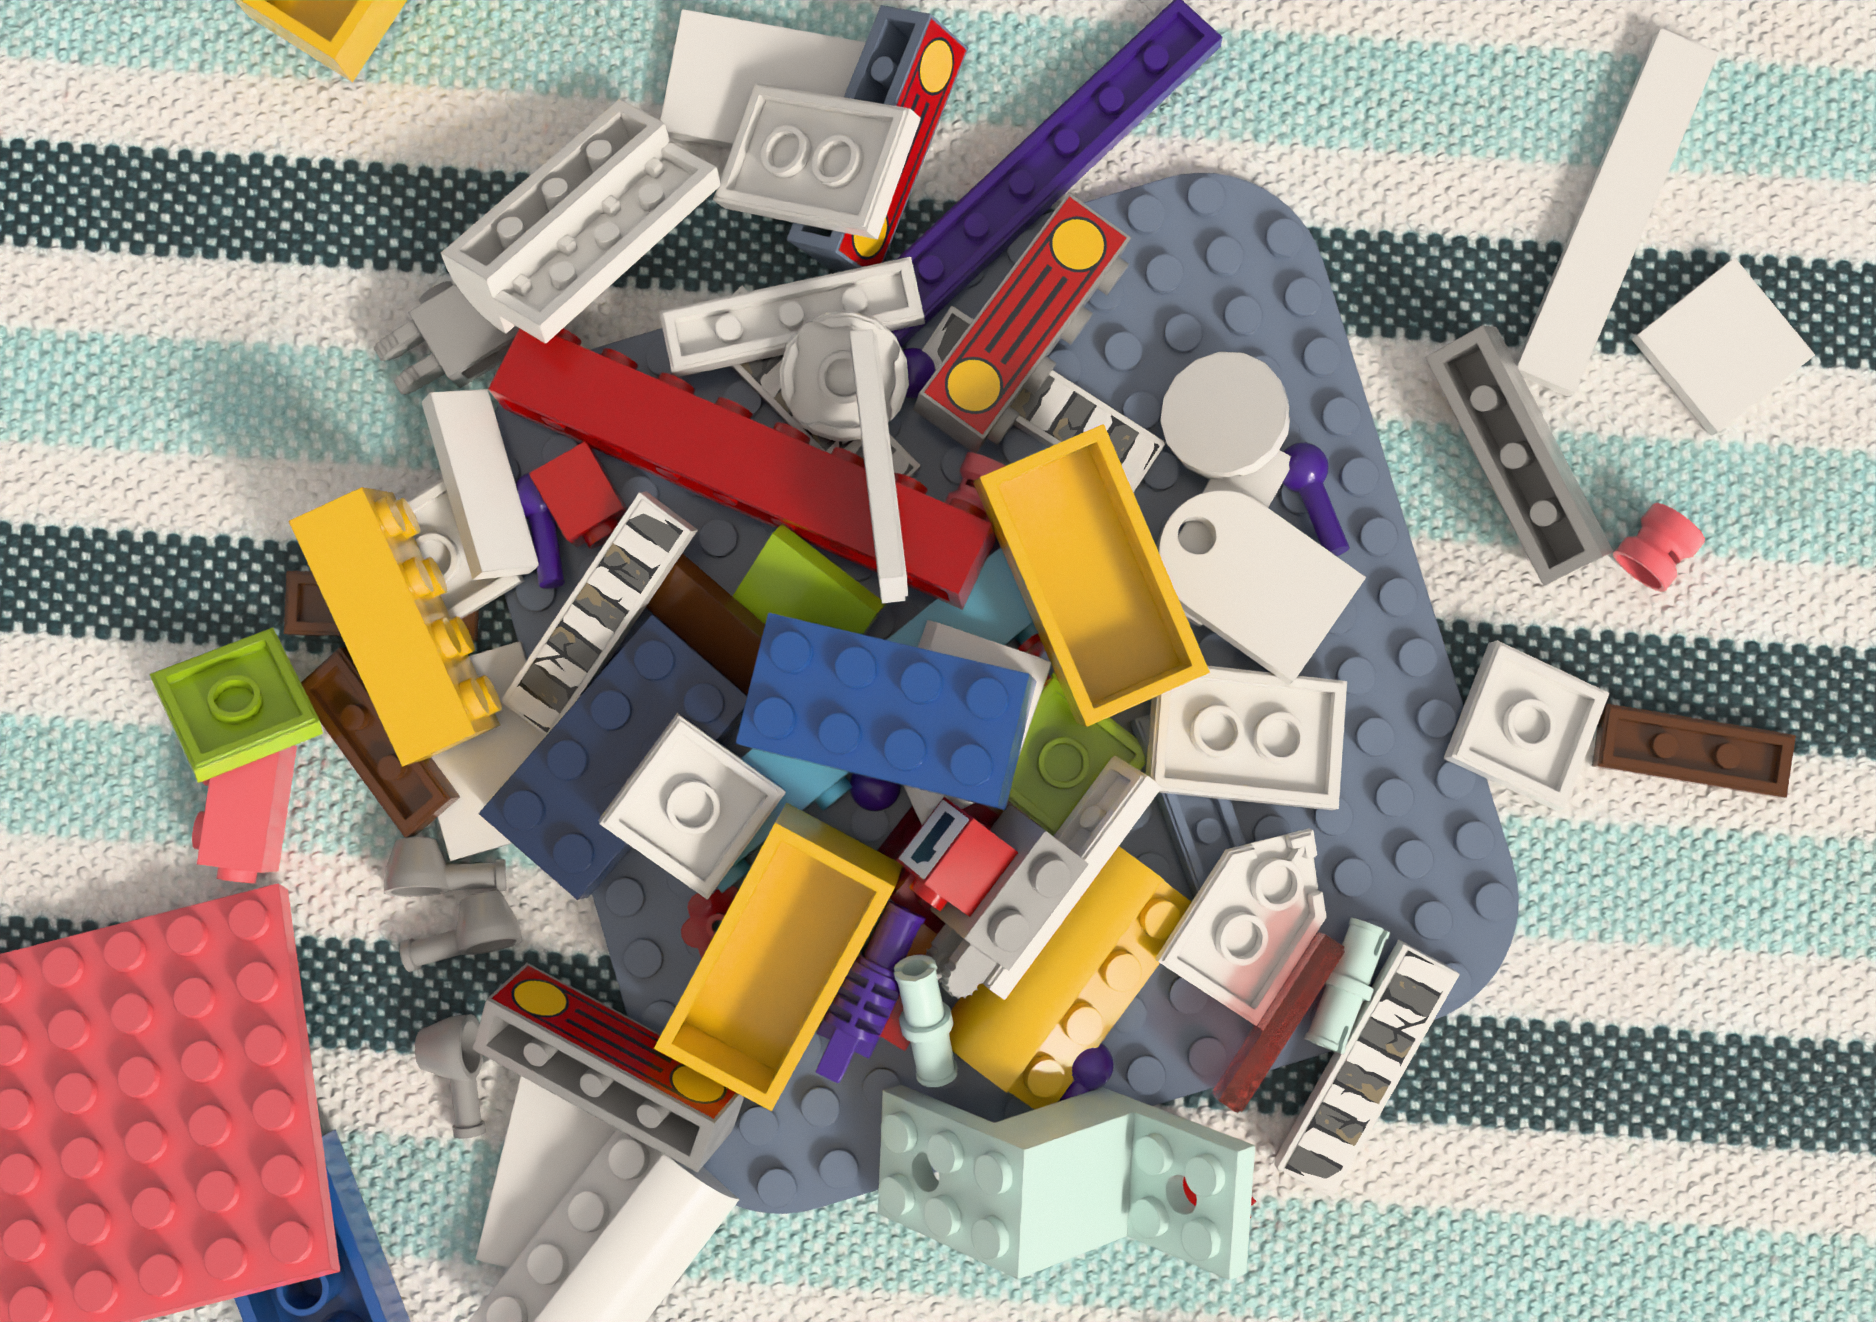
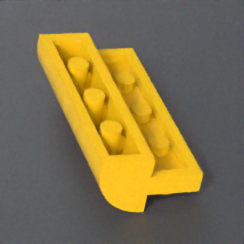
M1118 846L1005 1000L987 988L983 983L978 984V990H974L972 996L960 997L951 1010L954 1023L952 1030L949 1032L952 1051L1006 1093L1009 1091L1034 1110L1058 1102L1074 1081L1072 1066L1075 1059L1084 1050L1099 1047L1160 963L1155 958L1186 912L1191 901L1166 883L1163 878Z

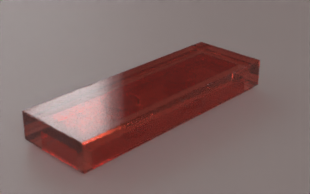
M1316 933L1258 1025H1254L1211 1092L1219 1102L1237 1114L1239 1111L1243 1112L1345 953L1343 945L1326 934Z

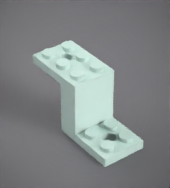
M899 1085L883 1090L878 1214L1016 1279L1023 1278L1128 1236L1222 1278L1232 1280L1245 1274L1247 1270L1255 1145L1104 1087L993 1123L904 1085ZM931 1166L939 1173V1181L934 1176ZM1184 1177L1191 1191L1196 1194V1206L1187 1199L1184 1193Z

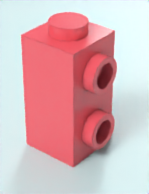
M293 745L203 781V784L208 786L205 811H200L195 819L192 844L194 849L199 850L198 865L218 867L217 879L256 883L257 873L279 871L297 746Z

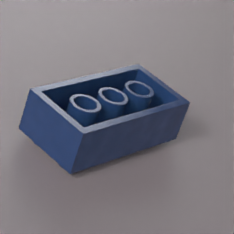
M651 615L478 814L576 900L589 898L632 848V846L600 825L598 820L677 713L722 744L740 724L747 695L661 620Z

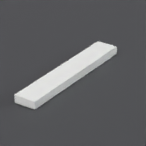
M1660 28L1654 35L1516 360V365L1523 378L1567 397L1575 394L1719 52L1663 28Z

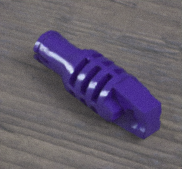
M887 901L886 909L864 954L859 953L816 1031V1034L830 1041L815 1072L836 1083H840L855 1052L868 1059L871 1057L900 995L898 982L894 976V967L900 960L907 957L914 938L926 919L922 915L892 901Z

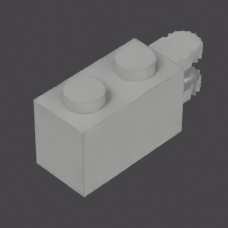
M446 281L427 290L419 298L421 305L408 312L412 320L397 328L391 334L386 335L383 339H380L376 346H374V350L380 360L385 362L386 360L390 361L402 356L424 341L428 344L432 354L403 370L394 380L401 395L410 394L444 374L459 388H462L502 363L519 328L514 326L505 334L492 325L472 306L456 284L453 285L451 281Z
M1010 804L991 827L990 831L1018 851V854L973 914L969 917L950 902L945 905L941 912L933 906L930 908L946 924L931 942L932 947L926 949V956H930L935 960L937 979L940 983L942 981L941 986L952 997L955 996L957 999L960 997L966 998L967 995L972 996V992L978 990V984H982L997 963L1010 971L1089 865V863Z

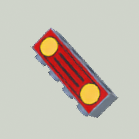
M881 5L844 95L845 98L910 108L921 118L878 239L794 222L787 237L790 243L829 269L842 272L883 263L969 49L930 13Z

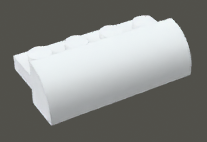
M618 99L444 249L441 255L450 276L472 306L492 325L505 334L514 326H517L546 344L721 186L717 167L671 143L664 122Z
M616 1129L468 1322H646L733 1209L739 1198L704 1167L697 1173L623 1131Z

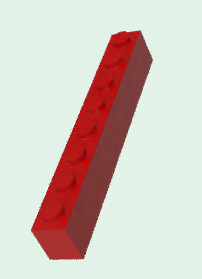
M519 328L488 388L504 410L577 442L583 443L586 441L593 449L776 529L783 524L804 541L877 572L865 464L862 457L839 447H834L830 454L809 445L811 439L802 431L788 424L776 422L772 429L751 420L753 414L748 409L727 398L718 397L715 404L693 395L695 389L690 384L674 375L662 372L658 379L637 371L638 364L613 349L604 348L601 355L580 346L582 343L580 338L564 328L546 344ZM894 473L907 586L963 610L995 543L992 523L986 521L987 514L979 507L958 498H952L950 504H946L926 495L928 489L919 481L904 474Z

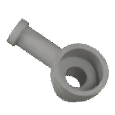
M410 837L396 840L384 874V894L390 896L421 897L444 894L449 892V890L496 888V891H506L505 859H496L495 863L446 865L437 840L427 837Z
M500 891L482 892L461 899L456 930L416 941L413 938L401 941L399 947L400 957L405 969L408 972L421 969L422 965L454 956L483 954L512 947L522 941V935L518 920Z
M472 1014L448 1017L425 1027L418 1032L415 1040V1057L419 1068L450 1079L455 1124L452 1126L453 1137L459 1139L480 1136L486 1132L485 1121L481 1120L476 1077L482 1067L483 1055L472 1049L479 1021Z

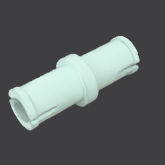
M1350 918V926L1332 971L1325 970L1321 983L1326 985L1310 1029L1304 1039L1343 1055L1363 1000L1370 1002L1374 989L1369 987L1385 942L1390 936V932L1356 918Z
M913 955L900 960L894 967V976L898 982L903 1011L899 1017L903 1037L911 1042L917 1071V1081L926 1087H940L952 1082L958 1074L957 1063L954 1060L949 1032L952 1030L954 1023L950 1007L942 1002L935 960L926 955Z

